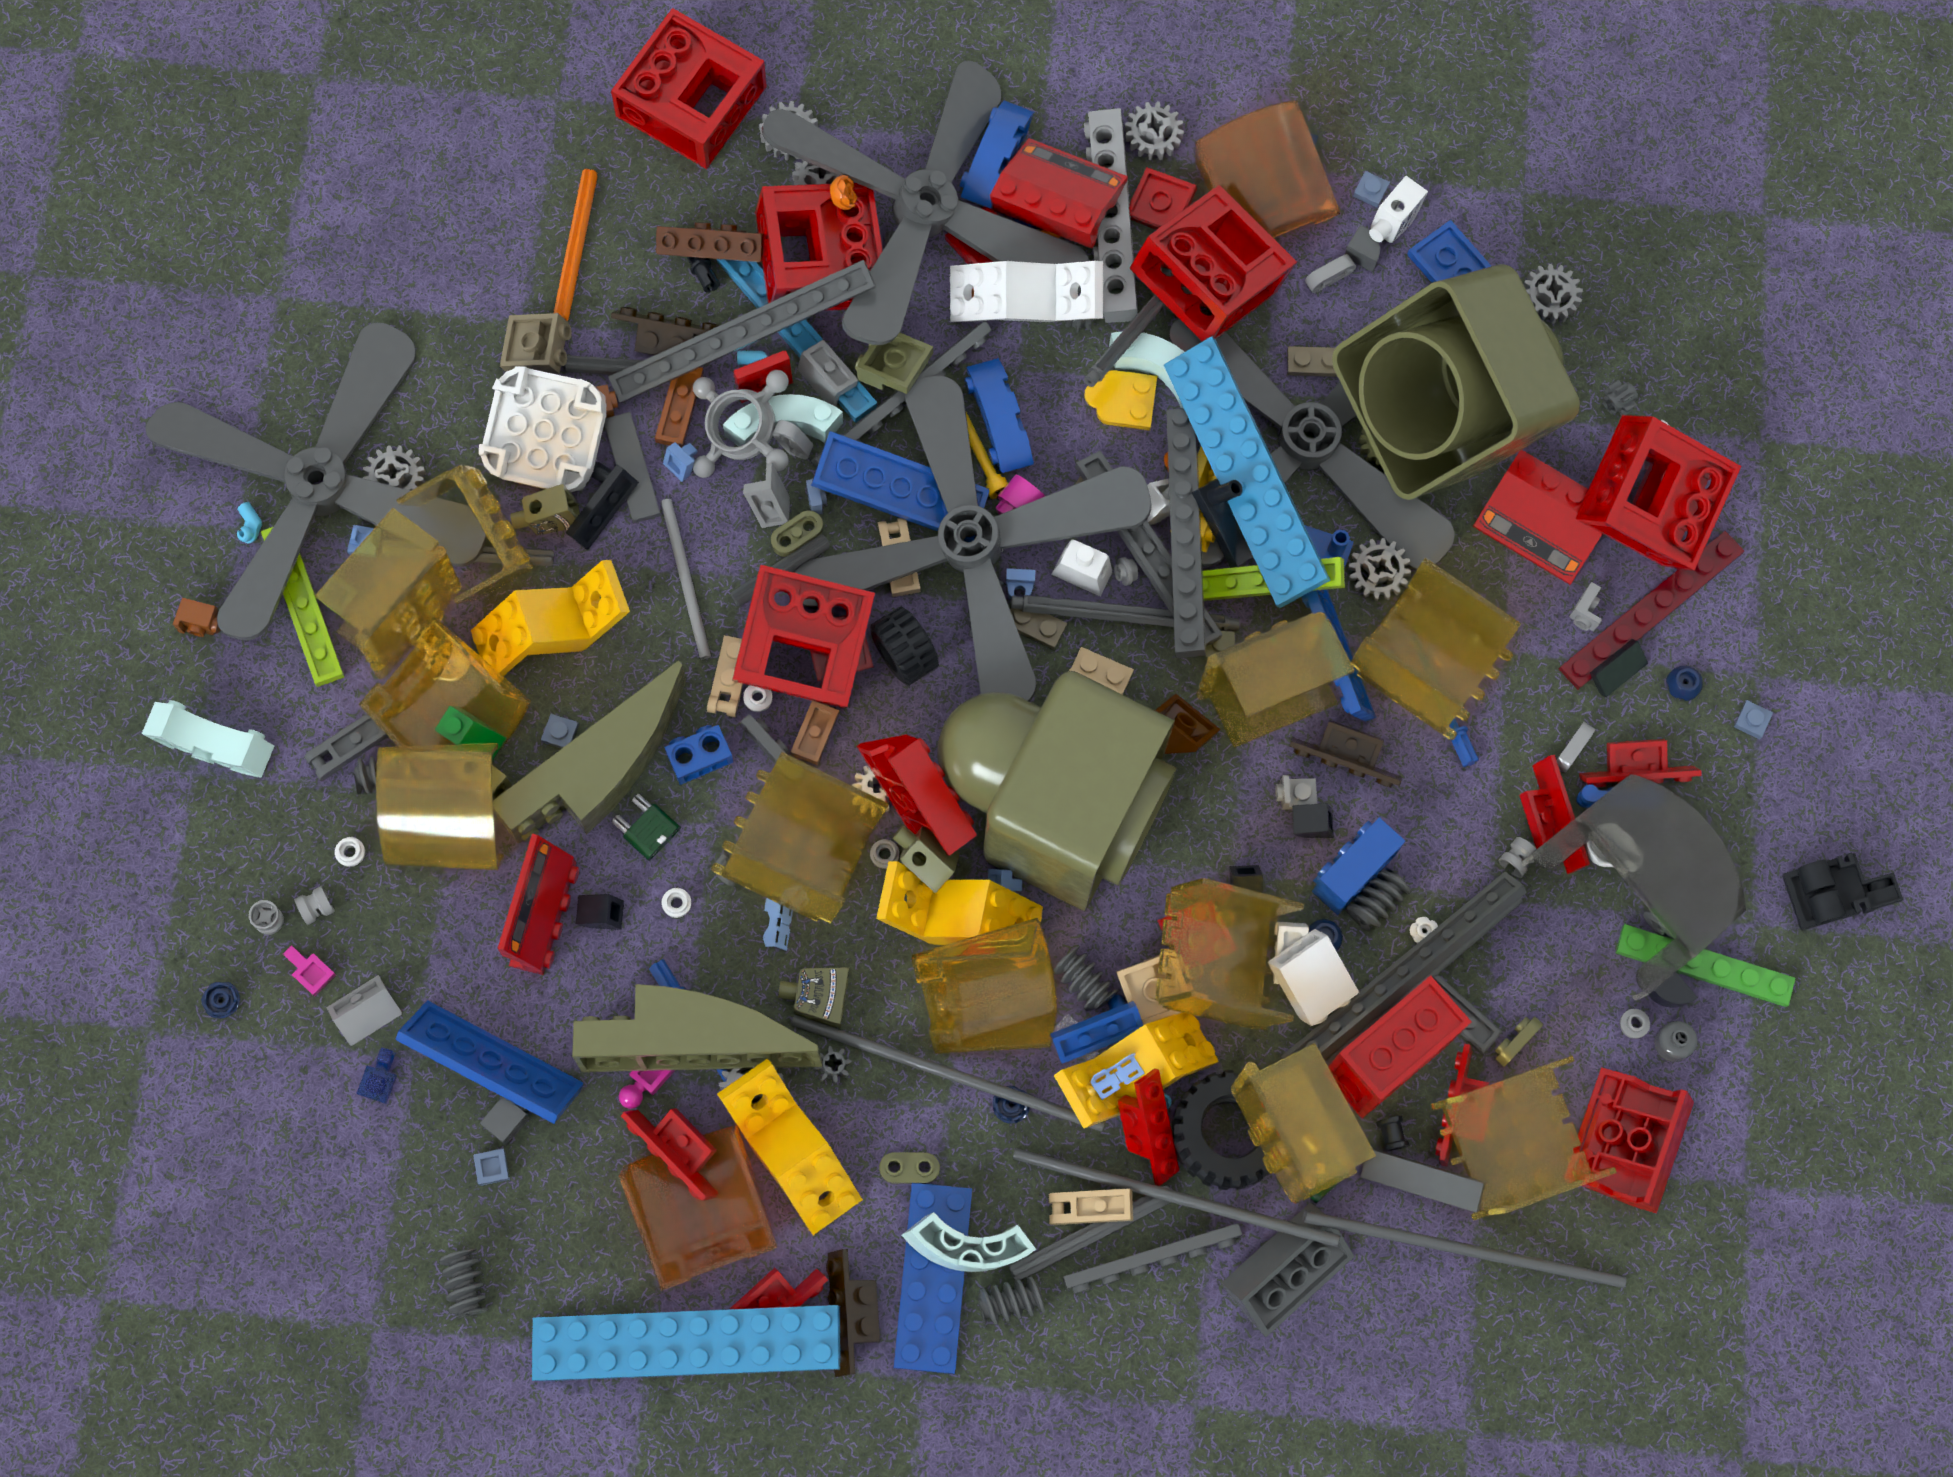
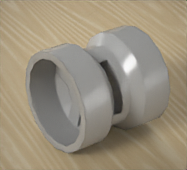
M1516 837L1511 844V850L1504 852L1498 861L1504 869L1509 863L1513 865L1515 869L1511 874L1517 878H1522L1527 872L1528 864L1534 863L1540 854L1529 841Z
M323 886L313 889L311 895H301L294 899L307 925L315 922L320 915L327 916L335 912L333 906L328 901L329 897Z
M260 900L249 910L250 923L260 933L272 935L282 928L284 916L273 902Z

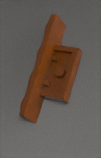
M694 222V227L688 228L657 226L656 253L659 255L761 262L763 256V234L737 230V225L721 224L720 229L711 228V223Z

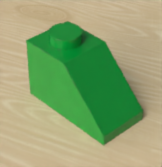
M450 705L435 728L436 732L457 746L469 752L473 750L489 762H493L507 739L506 736L460 706Z

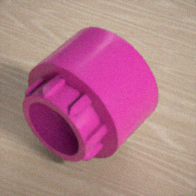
M1016 474L997 496L1000 502L996 506V512L999 515L1043 498L1045 495L1026 479Z

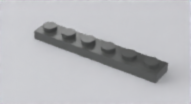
M1239 1223L1066 1275L1063 1276L1062 1281L1066 1291L1073 1289L1074 1294H1078L1092 1289L1090 1283L1102 1280L1103 1285L1111 1284L1121 1280L1119 1275L1131 1271L1132 1276L1149 1272V1265L1160 1262L1161 1267H1166L1178 1263L1177 1257L1188 1253L1190 1259L1208 1253L1206 1248L1218 1245L1219 1250L1237 1244L1235 1239L1240 1238L1242 1232Z

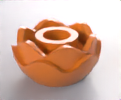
M846 175L836 177L830 185V194L834 205L843 210L855 207L854 203L857 200V195L853 191L854 182Z

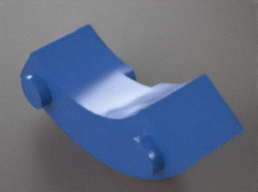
M1003 101L998 108L994 107L992 109L989 125L978 147L969 172L965 171L960 182V187L963 188L961 198L988 208L993 207L990 194L1001 172L1007 166V160L1011 161L1014 153L1018 152L1026 138L1034 111L1007 101Z
M999 358L966 367L968 377L964 378L968 394H973L984 420L992 447L988 449L991 464H996L1001 473L1033 465L1034 461L1027 432L1024 430L1021 419L1016 418V415L1020 414V409L1014 391L1011 392L1009 384L1004 382L1008 380V376Z

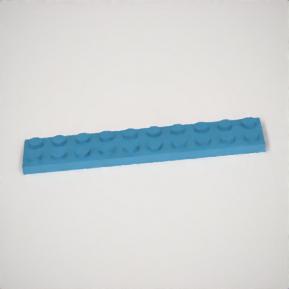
M1211 336L1165 363L1166 372L1216 478L1221 485L1231 480H1237L1242 485V494L1227 502L1276 606L1282 608L1331 581L1216 339Z
M838 1305L533 1318L532 1381L840 1370V1313Z

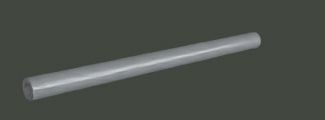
M664 499L661 501V506L700 660L711 658L672 499Z

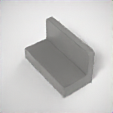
M824 340L801 353L797 370L825 402L836 407L839 396L857 386L858 379Z
M773 463L766 464V481L744 484L743 494L762 528L783 525L789 521L790 497Z
M379 975L326 1007L332 1020L349 1045L356 1044L402 1014Z

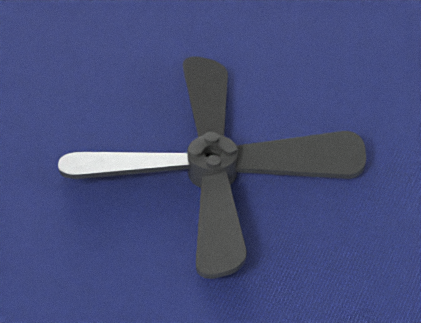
M964 61L956 68L925 169L911 173L906 179L791 111L783 109L771 111L762 126V135L772 147L839 176L846 175L853 182L894 199L892 211L898 227L870 271L876 288L854 297L842 318L844 331L855 340L871 345H883L893 341L902 329L927 240L940 234L943 230L993 262L1014 261L1063 264L1089 261L1085 251L1075 244L958 200L957 192L951 182L987 125L992 109L998 107L1001 101V89L997 80L990 72L976 62Z
M1180 319L1172 324L1169 340L1184 352L1202 342ZM1226 332L1216 339L1246 404L1281 429L1278 438L1279 448L1271 453V456L1284 484L1288 482L1298 468L1304 470L1319 468L1381 539L1385 538L1388 546L1394 541L1396 542V551L1404 548L1405 554L1402 559L1410 558L1408 568L1416 571L1429 570L1444 558L1451 549L1455 537L1451 522L1419 498L1407 500L1399 497L1394 492L1385 474L1340 443L1342 428L1357 417L1340 381L1321 404L1306 402L1294 406ZM1304 432L1313 433L1316 438H1308ZM1216 539L1214 542H1210L1207 552H1202V567L1216 565L1225 558Z
M372 323L360 331L316 447L302 450L294 456L186 403L173 402L165 404L158 408L148 420L145 428L149 440L156 446L285 482L292 497V500L219 609L217 623L220 630L226 636L239 640H252L261 636L269 628L314 516L330 515L343 508L456 567L470 565L480 556L488 536V526L484 515L477 508L348 475L345 470V463L397 390L415 361V346L410 337L404 332L385 323ZM323 480L320 484L313 485L316 481Z
M944 376L919 378L915 381L908 394H905V401L948 512L940 523L938 536L811 559L801 564L795 573L868 591L948 561L954 569L964 573L981 694L1003 692L1031 701L1037 689V680L993 565L999 559L1002 549L1139 527L1148 519L1151 512L1152 504L1147 483L1142 474L1136 469L1126 466L1117 467L993 517L986 509L978 506L964 396L960 386L954 380ZM977 536L972 542H964L966 537ZM812 599L803 601V606L807 608H818L817 603Z

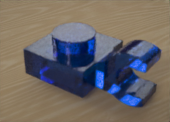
M381 1047L376 1067L366 1066L356 1093L357 1095L387 1104L397 1075L389 1073L396 1055L395 1052Z

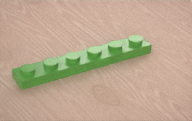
M1626 924L1622 926L1615 952L1622 956L1670 971L1675 970L1679 974L1784 1007L1789 1006L1795 977Z

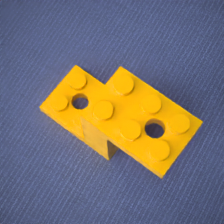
M602 560L572 587L513 591L471 629V633L482 661V667L485 670L488 681L492 682L500 680L527 655L586 650L626 616L630 610L612 560Z
M888 861L876 919L929 944L988 946L1020 962L1032 963L1043 906L991 880H947L935 893L904 864L898 861ZM905 894L907 895V902L904 901Z
M1190 1010L1147 1023L1094 1059L1062 1069L1054 1075L1083 1128L1119 1116L1120 1111L1117 1100L1124 1095L1137 1099L1134 1083L1144 1075L1129 1084L1120 1082V1089L1101 1100L1090 1083L1093 1075L1103 1069L1106 1070L1114 1066L1128 1055L1135 1053L1134 1058L1144 1071V1075L1154 1068L1159 1069L1163 1089L1182 1077L1209 1068L1219 1062L1215 1055L1214 1047L1206 1040L1200 1029L1199 1021L1191 1014ZM1128 1060L1120 1066L1123 1068L1124 1066L1131 1063V1060ZM1115 1068L1111 1070L1109 1073L1110 1075L1113 1073L1115 1074V1072L1118 1070ZM1136 1070L1128 1075V1077H1133L1134 1075L1138 1074V1071ZM1104 1075L1100 1077L1099 1079L1095 1080V1082H1100L1101 1080L1105 1079L1106 1076ZM1109 1086L1108 1088L1104 1089L1102 1092H1103V1094H1105L1106 1092L1110 1091V1090L1113 1089V1088H1112L1111 1086Z
M768 1059L717 1093L754 1153L783 1189L812 1235L818 1233L863 1200L828 1142L796 1104ZM763 1094L757 1103L751 1104L755 1096ZM829 1191L824 1199L819 1200L822 1193Z

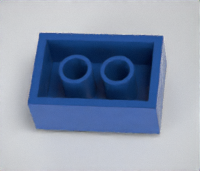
M1380 817L1373 824L1368 820L1352 840L1354 844L1348 841L1333 859L1334 864L1327 862L1313 880L1316 885L1312 892L1337 916L1397 855L1405 843V840Z

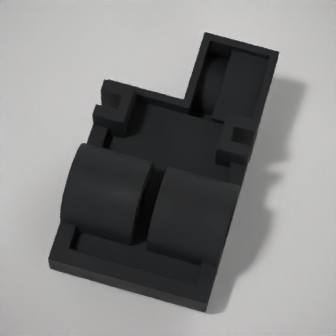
M1852 852L1848 853L1844 860L1842 855L1828 861L1819 860L1782 875L1801 931L1858 915L1861 912V908L1863 914L1904 900L1894 872L1864 880L1856 854Z

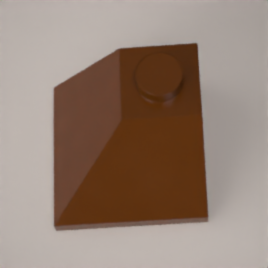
M1177 694L1173 695L1155 710L1175 720L1165 754L1196 752L1221 730Z

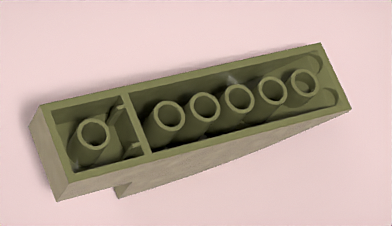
M679 660L490 802L497 818L518 844L523 840L529 842L531 835H538V829L545 823L553 824L563 815L561 811L564 809L570 813L587 835L624 798L646 769L660 746L686 684L683 665Z
M636 984L635 1020H631L628 1016H614L612 1020H601L599 1017L587 1016L583 1017L582 1021L573 1022L572 1057L581 1072L747 1069L756 1067L766 1059L771 1062L774 1068L822 1067V1058L817 1044L756 1010L696 991Z

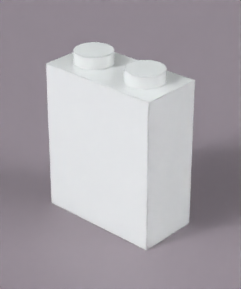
M1316 929L1267 962L1298 1017L1310 1026L1324 1022L1330 1013L1337 1008L1348 1005L1351 998L1359 993L1329 937Z

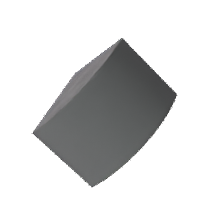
M1360 225L1348 244L1345 255L1348 254L1354 263L1373 272L1380 254L1379 242L1371 238L1368 228Z

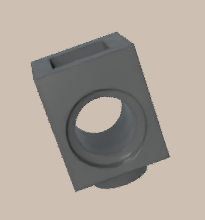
M501 1097L480 1124L507 1146L530 1117L525 1113L527 1109Z

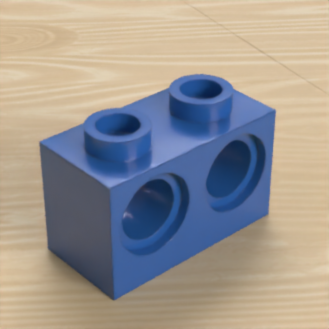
M706 725L699 728L695 735L687 738L684 736L677 737L671 740L668 746L664 747L680 785L734 763L719 725L714 727ZM709 742L719 744V748L714 752L704 750L705 745ZM683 753L692 755V759L685 764L679 763L677 758Z

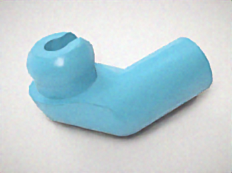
M737 351L738 365H748L768 357L764 351Z
M245 502L237 509L245 521L244 526L240 528L242 531H237V537L240 541L249 544L258 538L262 527V520L250 502Z

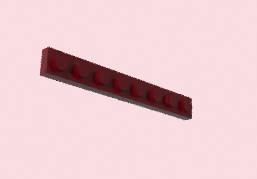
M1724 531L1704 548L1695 571L1678 569L1565 662L1559 670L1579 690L1592 679L1590 675L1592 670L1631 639L1636 641L1641 639L1741 556L1744 550Z

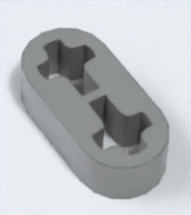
M1348 254L1343 255L1313 271L1306 277L1305 283L1312 293H1316L1350 275L1356 269V265Z
M779 420L773 431V437L789 454L801 459H808L813 443L798 426L788 421Z
M1586 722L1581 724L1556 760L1560 770L1564 773L1567 772L1595 732V728Z

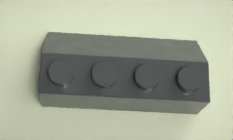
M1311 1202L1290 1220L1293 1223L1341 1235L1338 1229L1303 1222L1305 1210L1325 1214ZM1278 1231L1221 1284L1234 1303L1264 1337H1267L1355 1256L1342 1235L1338 1247Z

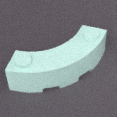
M1122 332L1111 333L1109 347ZM1141 333L1114 364L1115 370H1136L1157 376L1173 392L1180 408H1183L1164 364L1181 355L1184 351L1163 338Z
M789 394L772 396L768 400L774 411L775 427L779 420L788 421L798 426L804 434L815 437L824 443L829 432L835 433L843 424V411L814 397ZM753 403L746 405L723 424L725 437L737 446H742L749 442L758 429L759 414L756 406Z
M169 700L168 703H154L143 729V735L171 749L176 748L192 753L191 757L211 764L215 762L245 775L262 777L274 745L264 740V734L250 729L248 733L216 724L186 711L185 705L173 700Z
M934 1212L922 1218L902 1234L904 1239L927 1259L946 1268L966 1272L997 1269L1014 1263L1036 1250L1018 1225L1008 1228L999 1235L983 1238L970 1237L946 1225Z

